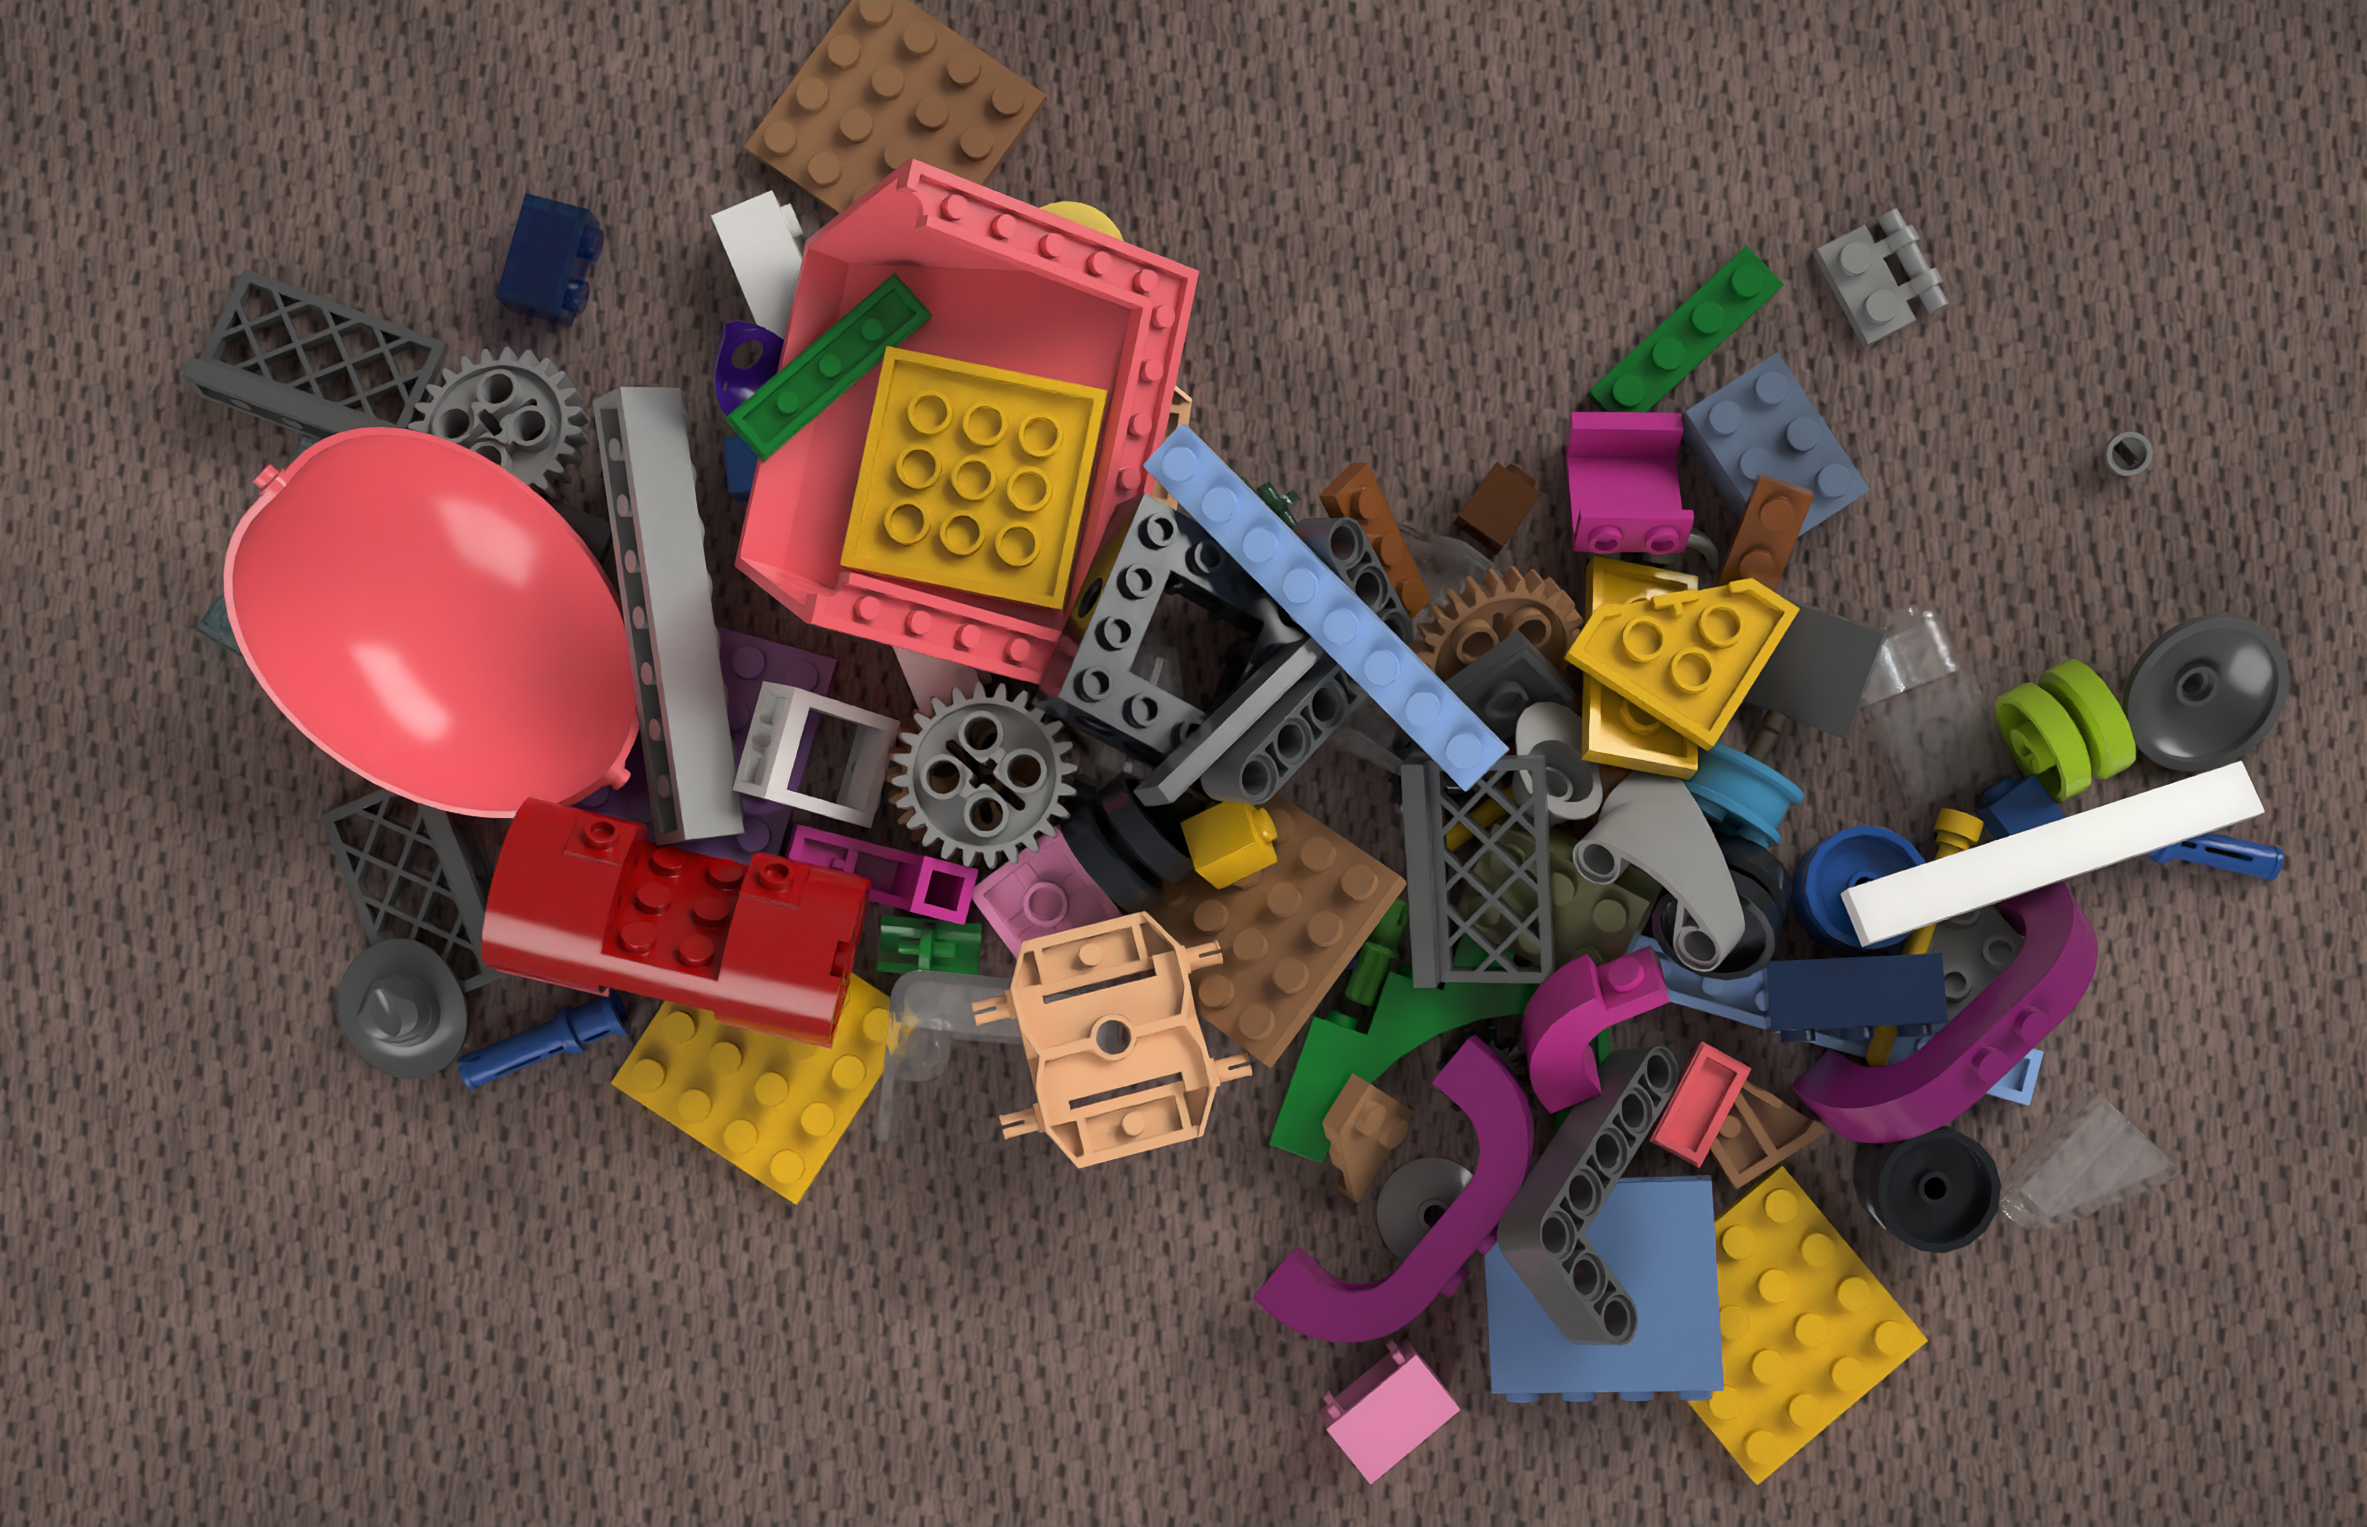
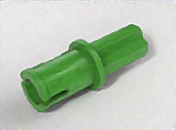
M1396 898L1361 946L1362 949L1345 989V996L1349 1000L1364 1006H1372L1374 1004L1390 961H1397L1400 956L1396 950L1409 919V904H1405L1406 902Z

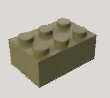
M1507 812L1495 822L1490 835H1493L1511 814ZM1517 820L1497 840L1521 863L1535 850V837ZM1552 827L1549 829L1555 972L1586 954L1598 967L1632 953L1664 886L1653 877L1631 866H1628L1610 884L1600 885L1590 882L1578 872L1573 862V851L1575 845L1580 840ZM1488 849L1478 859L1473 872L1495 891L1514 871L1492 850ZM1535 860L1527 869L1537 877ZM1520 876L1500 896L1524 919L1538 906V893ZM1468 882L1457 909L1465 917L1469 918L1485 902L1486 898ZM1491 905L1473 923L1491 941L1500 944L1516 928L1494 905ZM1539 916L1530 924L1538 932ZM1523 932L1506 948L1541 966L1540 948Z

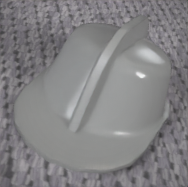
M1537 702L1526 708L1516 722L1515 747L1516 755H1545L1548 822L1549 829H1551L1555 824H1561L1568 820L1586 819L1594 815L1603 802L1599 764L1581 760L1582 718L1568 707L1560 704ZM1532 770L1514 771L1512 794L1519 807L1533 794ZM1533 804L1525 811L1532 818H1534Z

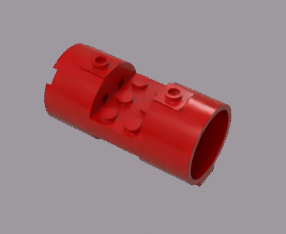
M529 797L522 803L510 825L496 864L484 916L481 944L482 960L486 967L494 968L499 972L606 997L609 996L611 989L614 988L713 1011L714 1019L722 1024L832 1049L844 1009L856 950L861 939L869 901L871 880L860 877L857 874L760 851L753 854L750 865H745L732 859H720L682 850L673 845L656 846V843L648 842V828L646 824Z

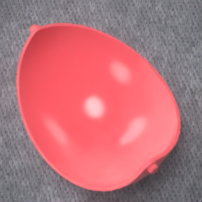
M390 427L358 428L339 432L315 443L285 468H281L278 471L268 463L255 476L252 482L261 488L258 493L259 496L248 508L233 532L225 557L223 581L228 619L244 659L261 687L280 711L320 749L358 775L392 793L440 810L478 817L514 818L522 803L529 797L570 806L585 799L602 786L610 785L614 790H618L628 781L631 773L624 768L626 765L625 760L637 738L640 724L622 602L601 564L581 537L549 503L529 486L501 466L459 444L427 433Z

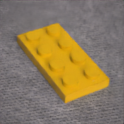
M1594 555L1586 566L1585 624L1599 606L1615 603L1623 605L1650 600L1653 596L1695 588L1698 590V576ZM1583 671L1581 760L1689 780L1697 772V744Z

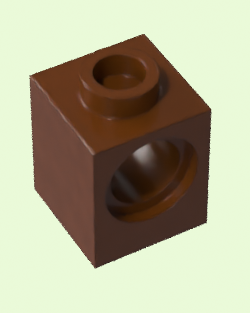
M1496 462L1461 510L1453 525L1498 555L1539 499L1541 493L1533 488L1535 481L1525 471L1512 464L1505 468Z

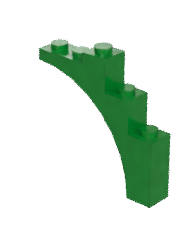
M1466 932L1457 939L1452 947L1453 966H1478L1489 955ZM1508 949L1503 951L1509 958L1514 959V952ZM1494 960L1488 967L1503 966H1501L1496 960ZM1521 960L1519 967H1541ZM1401 964L1398 974L1386 971L1364 1033L1355 1031L1358 1023L1357 1019L1327 1009L1323 1019L1311 1015L1267 1139L1268 1144L1323 1163L1331 1142L1325 1136L1322 1121L1352 1073L1371 1084L1401 1056L1438 1034L1480 1019L1524 1013L1529 1000L1542 983L1440 982L1438 988H1414L1412 967Z

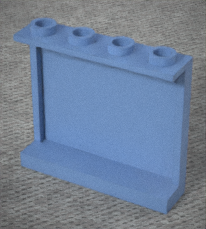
M1711 1175L1619 1178L1585 1233L1586 1238L1636 1306L1638 1315L1637 1330L1634 1337L1627 1344L1577 1345L1571 1343L1564 1337L1503 1256L1498 1241L1485 1255L1492 1393H1505L1506 1401L1515 1403L1534 1402L1540 1400L1539 1393H1562V1400L1587 1402L1597 1399L1596 1392H1619L1620 1399L1624 1401H1648L1654 1399V1391H1677L1678 1399L1699 1401L1711 1399L1712 1391H1724Z

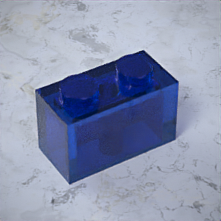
M525 193L496 299L509 311L572 327L575 313L582 314L588 303L590 286L589 282L585 281L589 263L590 261H598L604 245V231L599 229L600 222L592 212L586 208Z

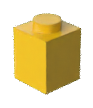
M1224 801L1180 823L1195 871L1218 890L1278 862L1271 842L1277 839V832L1271 817L1264 808L1257 810L1252 804Z

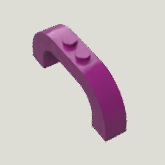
M2061 881L1996 903L2011 926L2018 934L2025 937L2020 953L1993 982L1919 1051L1898 1063L1870 1068L1856 1065L1830 1048L1802 1074L1791 1087L1818 1121L1842 1137L1865 1143L1897 1142L1926 1134L1945 1125L1968 1110L2058 1026L2075 1008L2088 989L2098 958V942L2095 930L2066 884Z
M1475 1034L1466 1040L1432 1081L1433 1085L1467 1114L1476 1130L1479 1142V1160L1470 1183L1405 1261L1393 1273L1380 1280L1366 1283L1342 1280L1326 1271L1299 1246L1294 1249L1253 1297L1259 1305L1284 1325L1306 1336L1336 1343L1363 1342L1383 1337L1397 1331L1415 1319L1439 1292L1449 1299L1470 1274L1462 1265L1475 1249L1485 1256L1497 1243L1499 1221L1523 1186L1530 1169L1533 1156L1534 1130L1527 1097L1517 1077L1507 1063Z

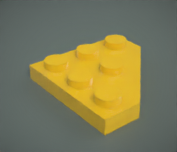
M1753 578L1732 581L1728 585L1697 590L1695 588L1657 595L1645 601L1623 605L1615 603L1599 606L1594 610L1564 656V659L1706 751H1709L1716 744L1800 608Z

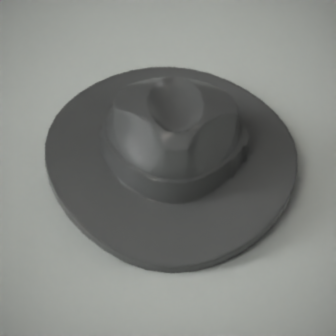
M395 938L384 940L364 950L347 968L338 990V1015L348 1040L367 1062L389 1075L404 1079H417L439 1073L457 1058L467 1039L469 1029L468 1004L463 988L454 971L435 950L419 941Z

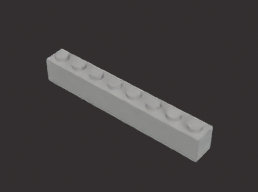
M618 387L593 400L656 846L716 840L745 833L743 824L745 805L740 793L732 790L736 779L735 763L737 750L731 738L727 714L729 695L722 679L719 659L721 640L714 624L711 603L713 585L706 569L703 548L705 530L698 514L695 493L697 475L690 459L687 438L688 414L682 404L680 388Z

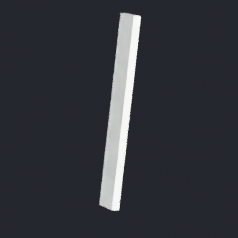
M2242 761L1848 888L1840 893L1859 941L1862 947L2254 818L2264 813L2265 810Z

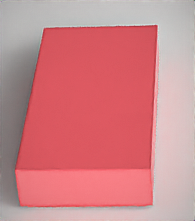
M1697 1041L1679 1075L1673 1094L1656 1119L1646 1140L1700 1168L1752 1068L1703 1041Z

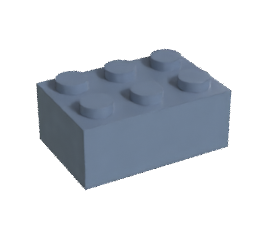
M1778 352L1682 414L1684 428L1682 439L1738 522L1758 473L1813 491L1814 497L1798 537L1870 491Z

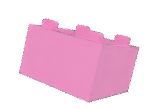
M1062 823L1053 827L1058 835L1056 838L1044 834L1037 839L1040 849L1039 853L1035 854L1026 847L1019 853V863L1013 864L1009 860L974 886L972 900L1017 960L1023 941L1126 916L1129 913L1115 903L1079 863L1063 837L1060 826Z
M1392 1338L1388 1340L1385 1345L1390 1352L1336 1397L1329 1390L1322 1395L1327 1403L1320 1409L1326 1430L1370 1485L1460 1411L1449 1390L1407 1338L1398 1345Z

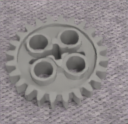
M510 347L504 348L499 360H495L488 349H483L481 362L475 366L466 356L461 357L462 372L457 375L447 368L441 370L447 383L442 388L432 384L426 386V389L434 399L431 403L422 402L415 404L414 407L424 417V421L410 423L408 425L409 430L431 434L454 442L496 464L501 463L500 466L520 479L538 495L543 493L552 500L557 498L551 484L555 480L569 484L573 481L564 468L567 464H583L584 460L573 447L589 443V438L579 428L589 423V417L580 407L584 400L575 387H573L574 384L564 371L558 372L557 368L548 358L539 362L531 350H526L518 360V357ZM512 391L507 400L497 403L501 395ZM468 427V430L462 436L455 438L460 430ZM544 429L539 437L529 440L534 432Z
M978 682L974 688L973 699L968 700L958 687H954L952 690L953 705L947 707L943 702L934 697L931 701L936 715L932 719L919 713L914 715L916 722L922 728L919 735L905 732L901 734V738L912 746L910 754L894 755L893 760L908 768L907 774L893 778L892 784L901 788H908L909 794L897 801L896 805L900 809L915 808L917 813L910 818L906 826L910 830L920 829L924 826L929 828L923 837L922 844L929 848L942 839L944 844L941 857L948 861L960 848L963 850V863L966 867L973 866L978 853H983L985 862L990 869L996 868L998 852H1005L1007 858L1013 864L1019 863L1018 846L1024 844L1035 854L1039 853V844L1035 838L1039 832L1052 838L1058 836L1053 826L1049 823L1052 816L1065 819L1070 817L1069 812L1059 802L1061 797H1075L1078 793L1076 789L1064 784V777L1079 773L1078 766L1062 762V757L1075 749L1072 742H1055L1054 739L1065 728L1061 721H1056L1044 726L1043 721L1048 713L1037 707L1029 712L1027 708L1030 695L1024 690L1012 703L1008 701V688L1005 684L1000 683L994 697L988 698L983 684ZM983 721L994 723L998 730L997 740L994 745L985 750L973 749L969 742V733L973 726ZM955 741L986 768L997 763L998 765L993 771L995 777L1025 802V808L1021 811L1016 810L996 791L984 783L976 789L974 786L979 778L947 750L948 742ZM1033 758L1040 763L1041 775L1038 781L1027 788L1017 787L1011 778L1012 768L1021 759ZM954 764L960 773L957 787L949 793H936L931 782L934 771L941 765ZM986 801L998 802L1003 810V819L1000 825L991 831H980L974 821V813L977 807Z

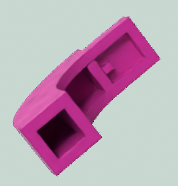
M795 823L785 858L869 878L871 880L870 901L962 925L965 924L978 874V869Z
M1650 945L1598 967L1588 954L1583 955L1549 976L1529 1000L1522 1020V1036L1532 1088L1550 1114L1602 1094L1594 1053L1588 1045L1598 1033L1618 1022L1670 1002L1660 959Z

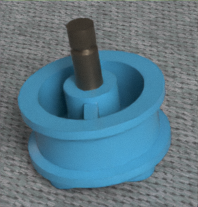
M1768 709L1760 723L1761 728L1756 730L1744 753L1718 742L1709 751L1698 745V770L1689 780H1681L1697 802L1704 817L1716 822L1712 828L1715 834L1743 837L1766 849L1768 847H1777L1782 837L1776 830L1790 805H1801L1805 797L1804 793L1790 780L1764 764L1778 740L1777 735L1781 734L1788 721V718L1781 713Z

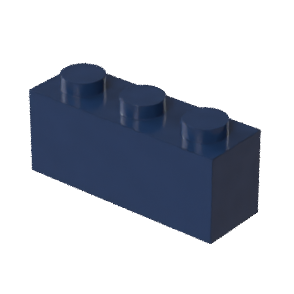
M1942 953L1769 961L1766 967L1762 969L1766 1032L1780 1031L1781 1042L1816 1041L1815 1030L1838 1029L1839 1040L1874 1038L1873 1027L1896 1026L1897 1037L1932 1036V1025L1948 1022Z

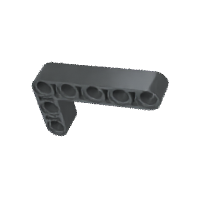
M1350 517L1303 518L1297 522L1292 531L1408 646L1413 641L1411 620L1360 524ZM1321 647L1324 651L1321 654L1322 657L1201 775L1204 791L1210 798L1218 801L1255 805L1264 804L1274 796L1369 694Z
M1663 1046L1612 1051L1605 1058L1597 1071L1602 1094L1575 1104L1507 1208L1498 1225L1497 1240L1503 1256L1564 1337L1573 1344L1624 1345L1631 1341L1637 1330L1638 1315L1633 1300L1586 1238L1585 1233L1677 1086L1679 1078L1677 1061L1673 1053Z

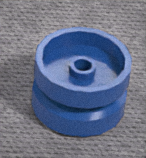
M1861 825L1834 833L1822 839L1805 852L1793 872L1792 905L1796 919L1813 940L1832 951L1858 954L1897 944L1915 930L1862 947L1840 893L1848 888L1855 887V883L1858 886L1925 864V860L1910 841L1888 828Z

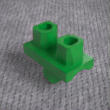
M882 915L876 971L978 980L983 924L965 922L962 925L943 920Z

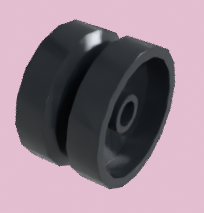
M1121 771L1098 792L1101 808L1084 803L1070 815L1069 819H1065L1060 826L1069 848L1089 876L1115 903L1130 914L1142 911L1147 912L1162 900L1164 889L1161 879L1179 885L1195 872V868L1182 827L1174 815L1164 804L1145 806L1133 792L1141 781L1132 774Z
M1715 834L1714 836L1726 861L1743 911L1745 931L1741 940L1720 965L1712 971L1701 972L1686 966L1677 957L1673 947L1678 900L1665 887H1663L1651 915L1652 933L1662 951L1680 967L1702 977L1727 981L1750 977L1768 964L1775 952L1781 934V926L1786 919L1792 902V881L1782 862L1765 847L1743 837Z
M1946 1124L1926 1134L1890 1143L1863 1142L1855 1157L1853 1184L1859 1204L1876 1224L1889 1231L1890 1234L1920 1251L1946 1253L1968 1246L1988 1229L1999 1208L2001 1182L1995 1161L1978 1141Z

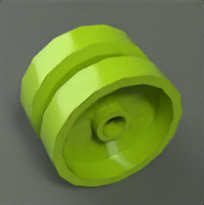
M2066 659L2042 672L2038 679V686L2033 683H2021L1998 696L1994 704L1995 717L2001 736L2024 776L2034 775L2055 803H2063L2086 791L2091 784V776L2095 779L2106 780L2129 768L2136 759V746L2133 734L2118 701L2105 682L2089 666L2077 659Z

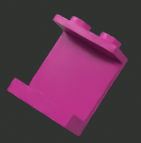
M1571 412L1564 444L1573 552H1595L1597 554L1649 552L1655 555L1685 553L1694 522L1693 510H1682L1676 457L1684 431L1682 413Z

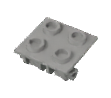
M1992 905L1937 922L1926 954L1942 953L1947 1023L1993 982L2015 960L2023 947L2024 940ZM1907 937L1899 943L1883 947V949L1889 956L1901 955Z

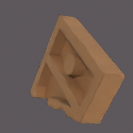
M1354 1073L1348 1079L1322 1123L1325 1136L1331 1142L1329 1150L1331 1162L1342 1170L1344 1175L1337 1183V1188L1340 1192L1358 1203L1391 1149L1397 1147L1405 1138L1409 1126L1408 1122L1414 1111Z
M1745 1080L1709 1149V1153L1731 1188L1737 1190L1827 1133L1823 1125L1783 1103L1784 1101L1768 1091Z

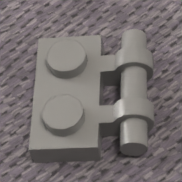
M1898 208L1878 218L1887 238L1875 243L1866 225H1863L1816 249L1813 253L1863 348L1915 322L1916 318L1907 303L1914 298L1920 297L1928 314H1932L1949 304L1939 286L1944 282L1936 267L1930 269L1916 243L1920 240L1913 224L1906 225ZM1894 254L1899 258L1910 281L1900 286L1897 285L1884 260Z

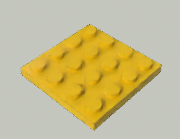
M886 346L840 566L844 569L1063 612L1108 395L1107 390Z
M852 971L844 1009L832 1049L722 1024L714 1019L713 1011L665 1000L611 1084L795 1205H798L918 1021L920 1015Z
M1779 1164L1714 1218L1724 1391H1712V1398L1708 1400H1686L1757 1486L1928 1341L1788 1171Z

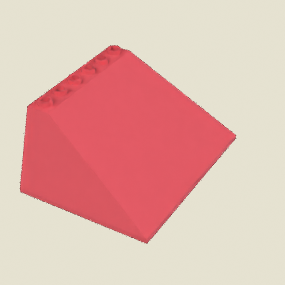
M909 159L806 240L777 373L892 274L896 273L932 314L931 319L898 348L1107 390L1108 395L1063 612L844 569L840 566L883 361L765 463L758 458L734 566L805 623L1040 685L1115 506L1142 493L1152 497L1156 479L1142 465L1164 442L1199 271L921 161Z

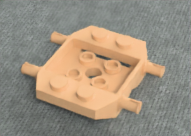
M1146 911L1023 941L1011 987L1009 990L1004 991L1005 995L971 1002L973 1013L996 1008L994 1011L974 1015L977 1026L1011 1017V1020L1017 1018L1037 1103L1033 1104V1108L999 1115L1001 1126L1024 1121V1124L1002 1129L1005 1140L1038 1130L1039 1133L1045 1132L1079 1169L1203 1136L1216 1087L1221 1086L1220 1083L1252 1076L1251 1065L1228 1070V1067L1250 1061L1246 1051L1218 1060L1209 1058L1197 1019L1188 975L1193 970L1223 964L1222 953L1199 958L1200 955L1219 951L1218 941L1214 940V942L1185 949L1184 945L1180 946ZM1155 970L1156 976L1047 1004H1044L1043 1001L1044 997ZM1116 1021L1126 1027L1129 1033V1044L1124 1052L1111 1055L1099 1048L1096 1042V1034L1102 1024ZM1179 1072L1182 1075L1183 1081L1070 1109L1069 1101Z

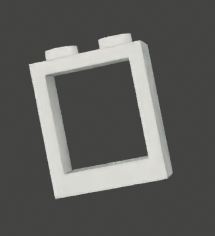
M763 681L732 790L835 820L871 828L875 812L881 801V790L886 776L885 771L888 769L890 762L889 747H896L897 730L901 721L797 687ZM809 709L858 724L836 804L787 790Z

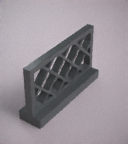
M244 269L200 358L190 357L181 376L199 397L314 439L322 440L339 432L358 428L390 427L409 430L408 425L416 422L420 414L414 406L416 403H425L429 395L426 386L434 384L449 346L441 340ZM253 288L273 295L279 310L249 321L244 308ZM283 299L291 301L294 304L286 307ZM310 310L324 313L330 328L299 339L291 319ZM333 317L346 322L336 325ZM239 318H240L242 324L236 326V324H237V322H238V320H239ZM284 322L293 343L263 354L255 333ZM362 328L375 332L380 347L350 358L342 337ZM246 336L248 337L256 356L255 358L234 366L219 361L228 343ZM384 336L395 339L396 341L387 344ZM335 340L344 361L314 373L305 352ZM413 346L430 352L422 369L401 377L393 355ZM298 355L307 376L287 384L274 381L268 366ZM386 358L395 380L364 391L356 370ZM261 369L263 376L257 375L252 372ZM349 373L358 394L337 403L326 400L319 384ZM414 386L409 396L406 388ZM312 388L315 395L304 392V390ZM400 391L405 406L396 425L376 418L370 403ZM363 406L366 414L354 409Z
M1412 752L1401 764L1413 987L1436 988L1439 982L1543 983L1555 972L1545 755H1504L1489 770L1497 772L1490 779L1483 775L1476 782L1481 788L1461 808L1444 792V770L1426 752ZM1532 770L1533 794L1520 807L1494 785L1506 771ZM1486 792L1511 814L1493 835H1490L1467 813ZM1532 804L1534 821L1524 813ZM1445 808L1454 815V817L1447 824L1445 820ZM1516 820L1535 837V850L1523 863L1518 861L1497 841ZM1458 821L1464 824L1484 843L1466 863L1460 860L1447 847L1446 834ZM1488 849L1492 850L1514 871L1495 891L1470 869ZM1535 860L1537 877L1527 869ZM1448 864L1457 871L1450 879ZM1519 876L1538 893V906L1525 919L1500 897ZM1461 877L1465 878L1486 898L1485 902L1469 918L1465 917L1450 903L1449 889ZM1491 905H1494L1516 926L1498 946L1473 924ZM1538 916L1539 932L1530 925ZM1451 919L1460 926L1453 934ZM1464 932L1489 953L1478 966H1453L1452 945ZM1523 932L1540 948L1541 967H1519L1503 951ZM1496 960L1503 967L1488 966Z
M384 788L320 815L370 946L386 940L384 930L392 914L414 924L409 936L411 940L421 942L425 929L448 939L442 958L445 959L450 967L459 945L474 951L482 974L468 980L457 976L464 994H468L500 979L514 976L496 971V969L486 967L483 964L481 952L482 930L494 873L472 816L444 811L417 803L419 811L411 828L390 819L396 800L400 795ZM381 804L378 813L370 810L371 808ZM357 814L375 821L364 849L349 843L341 821ZM386 827L408 836L398 864L376 854ZM425 828H427L429 835L424 834ZM420 842L433 847L439 859L432 879L409 869ZM354 855L360 857L358 864L356 862ZM372 863L394 872L384 900L369 894L364 883ZM406 878L428 888L418 915L395 905ZM445 878L447 880L449 887L443 884ZM439 893L454 899L459 911L452 930L429 921ZM374 906L380 909L378 916L376 914ZM465 929L469 938L463 936Z

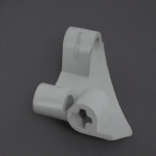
M1632 770L1608 795L1603 804L1598 823L1575 845L1573 862L1578 872L1585 879L1600 885L1612 883L1631 863L1647 872L1678 900L1673 935V947L1677 957L1693 970L1701 972L1712 971L1720 965L1737 945L1745 931L1743 911L1726 861L1700 807L1680 778Z

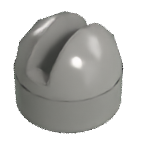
M2124 432L2114 436L2108 441L2104 449L2106 466L2111 472L2119 476H2133L2143 472L2149 466L2153 455L2152 446L2148 439L2136 432ZM2119 442L2137 461L2133 467H2130L2113 449Z

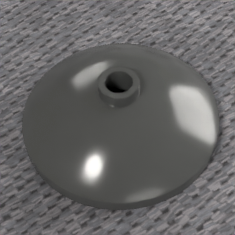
M2210 614L2199 616L2169 629L2143 652L2133 667L2125 686L2122 710L2129 722L2135 745L2155 763L2178 771L2209 770L2241 757L2267 735L2284 707L2289 688L2287 658L2279 642L2272 634L2254 621L2237 615ZM2190 675H2192V677H2191V679L2189 680V682L2183 685V683L2185 682V680H2186Z

